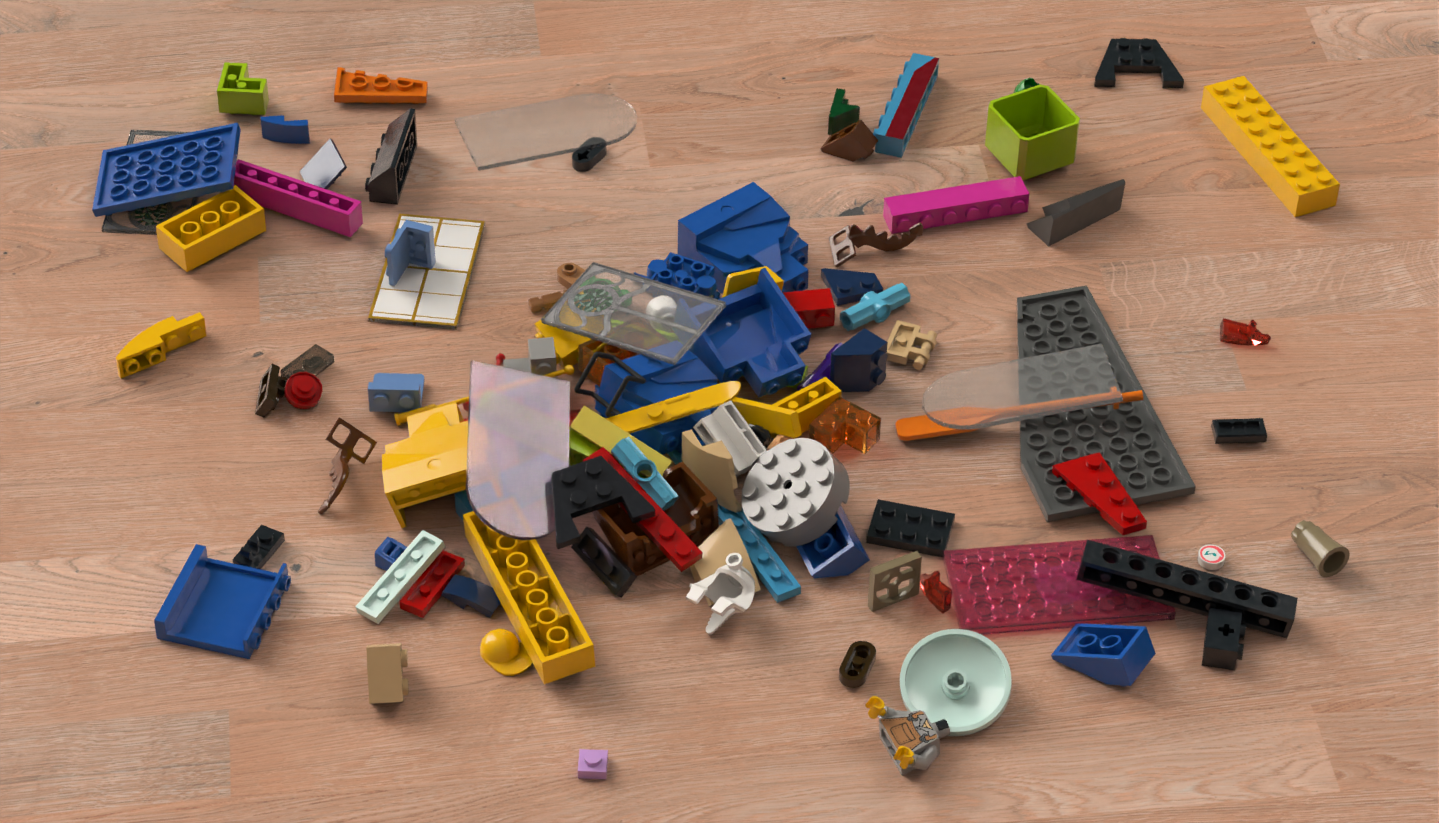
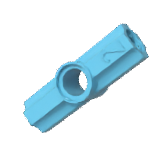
M903 283L896 284L878 294L874 291L867 292L858 304L840 312V320L847 331L854 330L872 320L877 323L883 322L889 317L892 310L910 302L911 295L908 292L907 286Z
M630 437L623 438L614 446L611 453L662 510H667L679 499L677 493L657 471L654 462L646 458ZM642 470H648L652 475L649 478H641L638 476V473Z

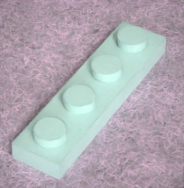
M422 530L355 606L357 612L379 624L445 548L444 541Z

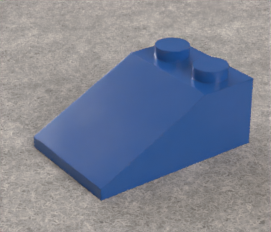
M1076 623L1051 656L1053 660L1107 685L1131 686L1156 653L1146 626Z

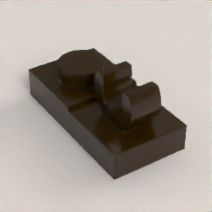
M275 364L270 365L260 380L255 414L263 418L270 409L274 410L276 408L279 397H283L285 394L284 387L288 379L279 376L280 367Z

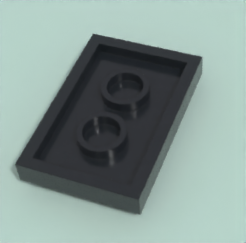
M878 499L867 533L866 543L911 552L918 551L921 554L944 558L954 525L955 514Z

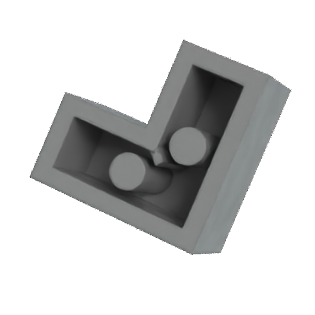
M553 337L528 339V358L503 360L505 386L556 371V353ZM557 376L507 390L506 398L557 395Z

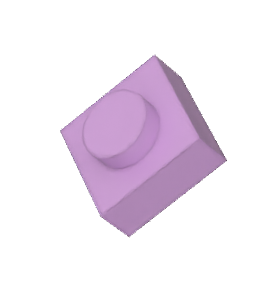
M579 749L578 778L606 779L608 750Z

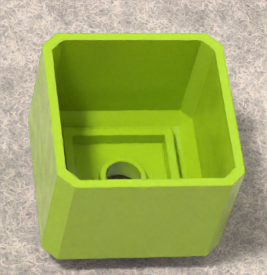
M1040 84L990 101L985 146L1014 177L1021 176L1022 180H1026L1074 163L1080 118L1049 86Z

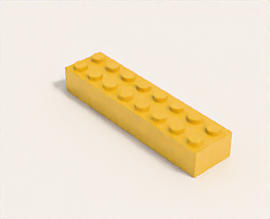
M1245 76L1204 86L1201 109L1294 217L1336 206L1340 183Z
M511 498L463 514L465 537L543 684L596 667L594 644L514 499Z

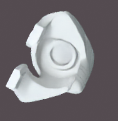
M739 553L729 554L726 557L727 565L718 568L709 577L689 586L691 589L686 596L688 601L698 604L705 595L714 603V606L711 608L713 614L706 626V632L709 635L715 633L735 613L745 612L753 601L755 581L750 572L742 566L743 559Z

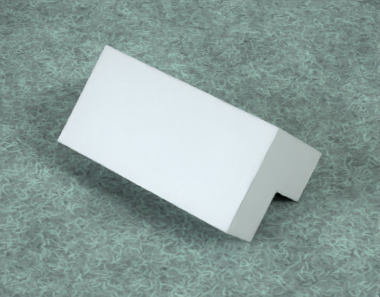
M732 401L720 405L712 414L700 419L693 427L706 445L722 440L733 457L736 477L750 471L762 453L767 451Z

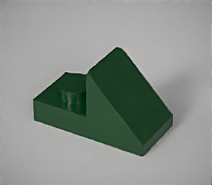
M836 89L829 114L828 135H832L859 121L860 107L849 105V99H845V89Z

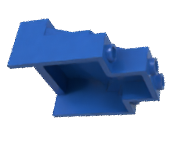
M752 182L678 220V255L715 266L713 277L716 280L717 290L721 294L724 292L726 279L729 274L767 266L784 280L782 293L804 291L808 288L809 270L803 266L808 263V244L799 238L797 231L790 227V216L756 183Z
M766 268L760 270L756 285L713 301L726 305V307L689 348V351L695 354L716 375L721 383L730 380L735 381L743 375L759 398L767 394L772 395L786 386H794L802 380L806 365L798 354L803 353L808 348L811 333ZM681 300L678 304L674 325L698 332L717 311L718 307L705 304L690 310L685 301ZM673 329L674 334L684 347L694 337V335Z
M676 342L649 352L674 360L684 349V346ZM689 350L676 365L639 354L621 361L641 375L646 382L641 384L629 381L614 408L620 413H625L716 385L718 378ZM617 363L606 365L598 395L610 404L624 378L632 375ZM596 400L595 409L605 416L607 408ZM719 406L633 432L630 435L662 455L674 450L682 454V432L692 429L701 445H706L693 427L700 419L712 414Z

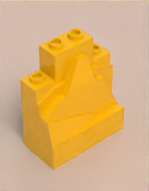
M456 402L408 416L410 438L385 445L386 452L382 454L384 489L401 528L406 527L405 507L490 482L497 500L502 499L491 430L478 425L473 419L464 422Z

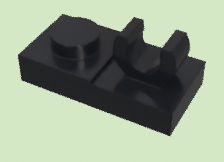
M260 525L244 547L232 559L233 563L261 569L285 541L284 533Z

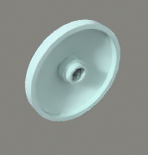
M947 629L926 636L909 651L901 667L900 692L907 711H924L931 723L945 719L950 728V735L948 736L970 735L987 728L1001 716L1010 699L1012 679L1010 666L1005 655L990 639L970 630Z

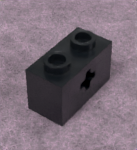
M1209 607L1202 666L1235 670L1236 660H1242L1244 644L1239 643V640H1244L1246 624L1241 623L1242 612Z

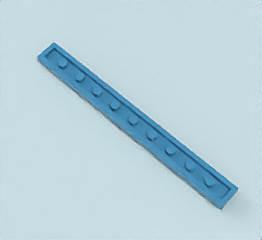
M677 450L667 453L675 465L682 462V454ZM718 504L719 524L721 525L725 520L731 518L747 550L756 575L775 601L778 603L801 594L800 584L762 533L749 522L743 508L742 511L735 513Z

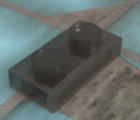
M315 344L280 370L281 376L289 379L291 375L298 372H308L317 376L335 362L334 355Z

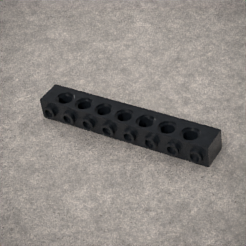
M1088 539L1076 580L1204 616H1208L1209 607L1242 612L1241 623L1246 624L1247 628L1283 638H1288L1292 628L1298 600L1297 597Z

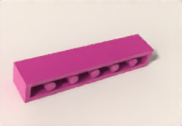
M240 159L237 160L234 186L236 185L260 206L351 237L363 224L361 201Z
M1021 176L886 197L884 198L883 217L891 234L908 232L910 231L909 228L920 222L923 225V229L1025 213L1028 212L1029 192Z

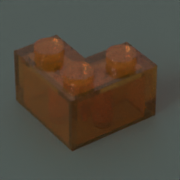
M839 396L809 424V439L820 442L832 454L843 444L866 454L880 440L881 417Z

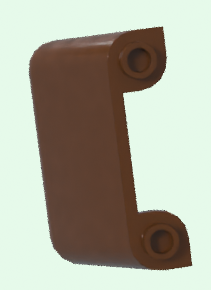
M682 461L667 468L663 473L662 477L679 496V499L671 507L663 511L698 547L719 527L718 500ZM618 503L593 511L594 518L613 550L636 576L642 575L670 561L636 523H632L629 515L621 507L619 508Z

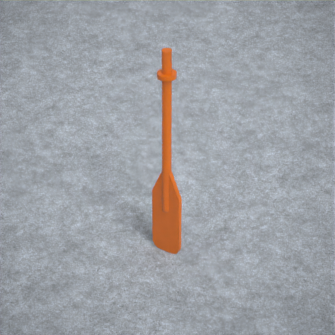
M1111 389L1110 395L1001 411L964 409L902 418L896 421L895 426L898 438L903 441L972 432L1003 420L1112 405L1113 410L1119 409V404L1142 401L1144 398L1142 390L1117 394L1116 389Z

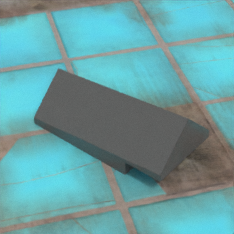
M1118 180L1042 207L1045 217L1029 222L1027 226L1049 247L1121 209L1125 180Z

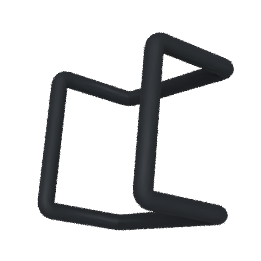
M595 352L577 382L574 391L578 394L593 397L607 408L605 416L612 417L622 414L614 406L627 383L633 381L644 384L646 380L616 356ZM598 357L613 360L632 375L624 378L610 404L595 392L580 389Z

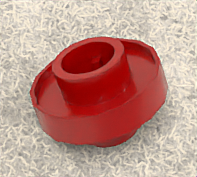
M298 372L291 375L287 380L284 392L288 403L293 407L310 409L320 401L323 389L319 378L308 372Z

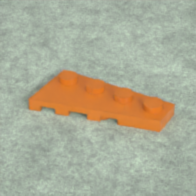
M337 67L334 102L427 103L428 82L402 77L392 80L384 74H378L377 77L366 75L365 71L356 70L355 73L346 72L345 68Z

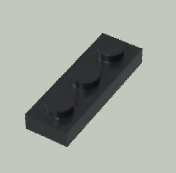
M586 527L580 534V542L571 546L615 596L622 598L637 578L634 572L592 528Z

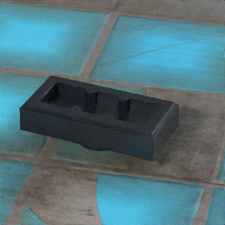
M1263 418L1212 420L1211 428L1215 444L1260 443L1267 441V432Z

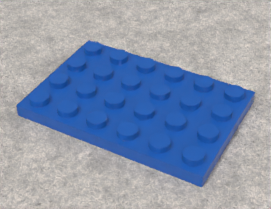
M233 123L103 150L92 208L95 217L233 189L241 132L239 124Z

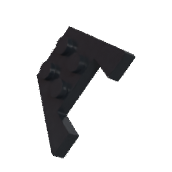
M1120 38L1111 39L1096 74L1094 87H1115V73H1160L1162 88H1183L1184 79L1156 39Z
M602 456L551 472L557 549L580 542V534L572 520L573 518L622 502L632 523L655 516L654 507Z

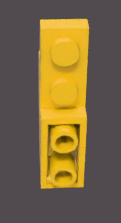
M199 312L179 321L171 316L138 334L116 356L119 377L122 379L166 361L165 353L206 337L203 315Z

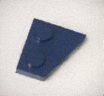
M828 268L821 269V278L826 287L830 288L832 298L837 306L860 301L864 294L870 291H874L877 294L883 291V287L875 273Z

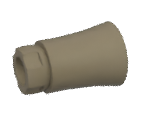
M1303 520L1299 522L1291 533L1293 541L1314 564L1321 576H1333L1339 573L1347 564L1350 556L1349 550L1333 540L1311 521Z

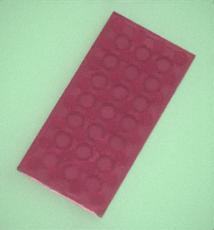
M1153 535L1091 539V541L1160 559ZM1087 540L943 551V561L959 629L970 630L981 635L1073 628L1078 623L1113 625L1175 620L1176 612L1172 606L1076 580Z

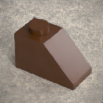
M859 120L830 135L821 147V151L854 162L860 158H868L874 152L873 147L878 142V139L865 123Z

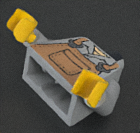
M877 696L870 697L865 704L866 708H870L868 711L870 718H880V739L901 775L907 774L914 769L926 770L940 754L939 738L950 735V728L945 719L931 723L924 711L894 710L885 706L884 701Z

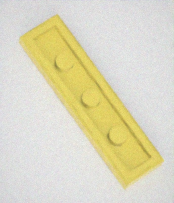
M585 405L570 425L571 430L599 448L604 447L612 456L614 455L611 453V450L623 438L630 437L646 458L654 462L657 471L662 476L664 471L672 464L670 459ZM648 470L639 472L647 478L652 475Z

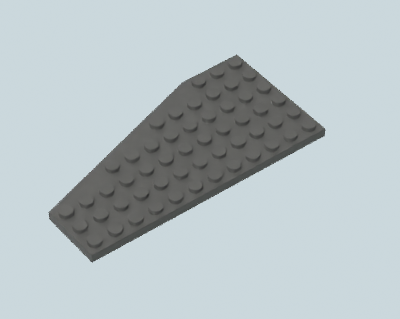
M1087 285L1018 297L1019 408L1110 395L1111 389H1116L1117 394L1142 390L1144 398L1142 401L1119 404V409L1113 410L1112 405L1019 418L1021 470L1046 521L1052 522L1100 512L1097 508L1087 505L1084 502V497L1078 491L1073 492L1066 486L1067 482L1062 477L1057 478L1052 473V466L1098 452H1100L1136 505L1195 494L1196 486Z

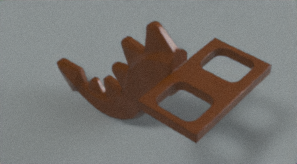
M920 222L909 228L910 234L902 233L901 239H898L896 234H892L887 239L888 234L886 231L876 234L873 225L868 226L865 230H861L855 224L847 225L829 237L834 264L836 267H839L855 257V246L859 248L863 245H868L883 251L902 249L912 243L917 236H922L923 225ZM846 232L847 238L836 245L835 239ZM850 248V254L839 261V254Z
M341 418L337 419L325 439L338 447L339 450L332 459L334 466L329 472V475L333 476L331 481L333 482L332 487L334 489L330 491L329 498L324 500L318 510L319 514L326 512L342 491L349 476V460L353 457L362 464H365L377 444L375 440ZM340 424L350 431L343 444H340L332 437ZM360 438L370 443V448L364 457H360L353 451Z

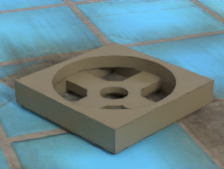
M918 551L870 568L868 607L872 612L919 594L922 556ZM906 566L911 567V568L906 569V570H904V571H900V568H901V567H906ZM898 577L893 583H890L891 579ZM910 579L909 586L898 589L901 582ZM887 588V594L877 597V591Z

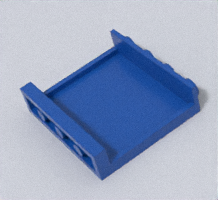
M196 544L154 619L157 639L250 659L254 649L257 650L260 646L264 630L269 629L271 616L275 610L279 609L284 591L287 592L290 588L291 576L288 575L287 564L283 563L279 572L275 573L215 560L207 557L206 546Z

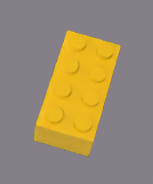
M236 185L233 186V189L221 192L156 226L159 249L186 272L266 231L264 208Z

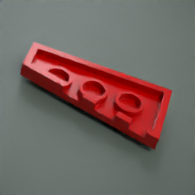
M1100 452L1052 466V473L1057 478L1062 477L1067 482L1066 486L1073 492L1078 491L1084 497V502L1087 505L1097 508L1101 512L1100 516L1122 536L1146 529L1147 520Z

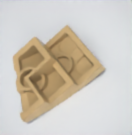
M692 429L682 432V461L715 495L719 505L735 513L742 511V506L734 495V489L738 488L733 457L722 440L702 446Z
M731 518L727 519L698 547L703 552L702 559L690 566L694 581L697 583L714 574L718 568L727 565L726 557L729 554L739 553L743 559L742 566L750 572L755 581V592L760 591L754 568L743 541ZM706 597L708 606L714 605V603L708 597Z

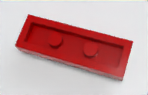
M443 550L399 601L400 609L424 618L441 597L442 592L455 574L458 575L464 568L465 559Z

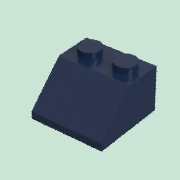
M862 329L831 353L830 381L842 392H869L877 385L882 384L886 378L888 342L869 330Z

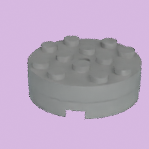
M809 438L788 439L762 453L754 464L742 489V508L749 522L770 541L779 542L788 547L807 544L826 533L838 520L834 515L842 502L847 503L850 490L849 476L844 465L820 442Z

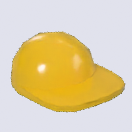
M499 628L489 631L482 638L480 655L484 662L498 673L505 676H514L531 667L532 661L513 632Z

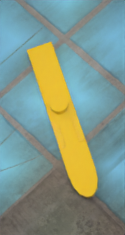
M739 381L723 382L606 419L630 434L731 401L738 395L741 383Z

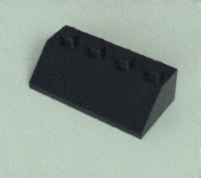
M410 108L391 122L386 133L382 134L381 148H377L376 162L371 165V177H367L365 183V191L369 192L370 202L398 205L418 146L416 113L413 108Z

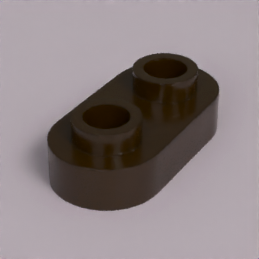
M857 641L850 645L839 668V680L844 686L857 688L866 682L876 660V648L873 644L867 641Z

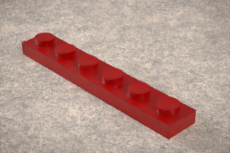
M604 447L582 460L583 462L602 456L654 507V517L636 522V524L681 572L702 559L703 552ZM619 502L618 505L627 513L623 503Z

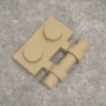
M897 320L887 340V360L906 365L908 359L914 360L913 367L921 370L923 365L928 363L930 358L929 352L934 349L937 343V333L929 331L927 334L920 333L921 326ZM915 344L920 345L921 348H916L914 346Z

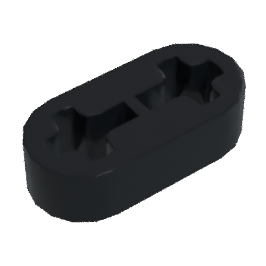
M601 138L587 140L572 154L573 168L580 172L591 170L607 154L605 140Z

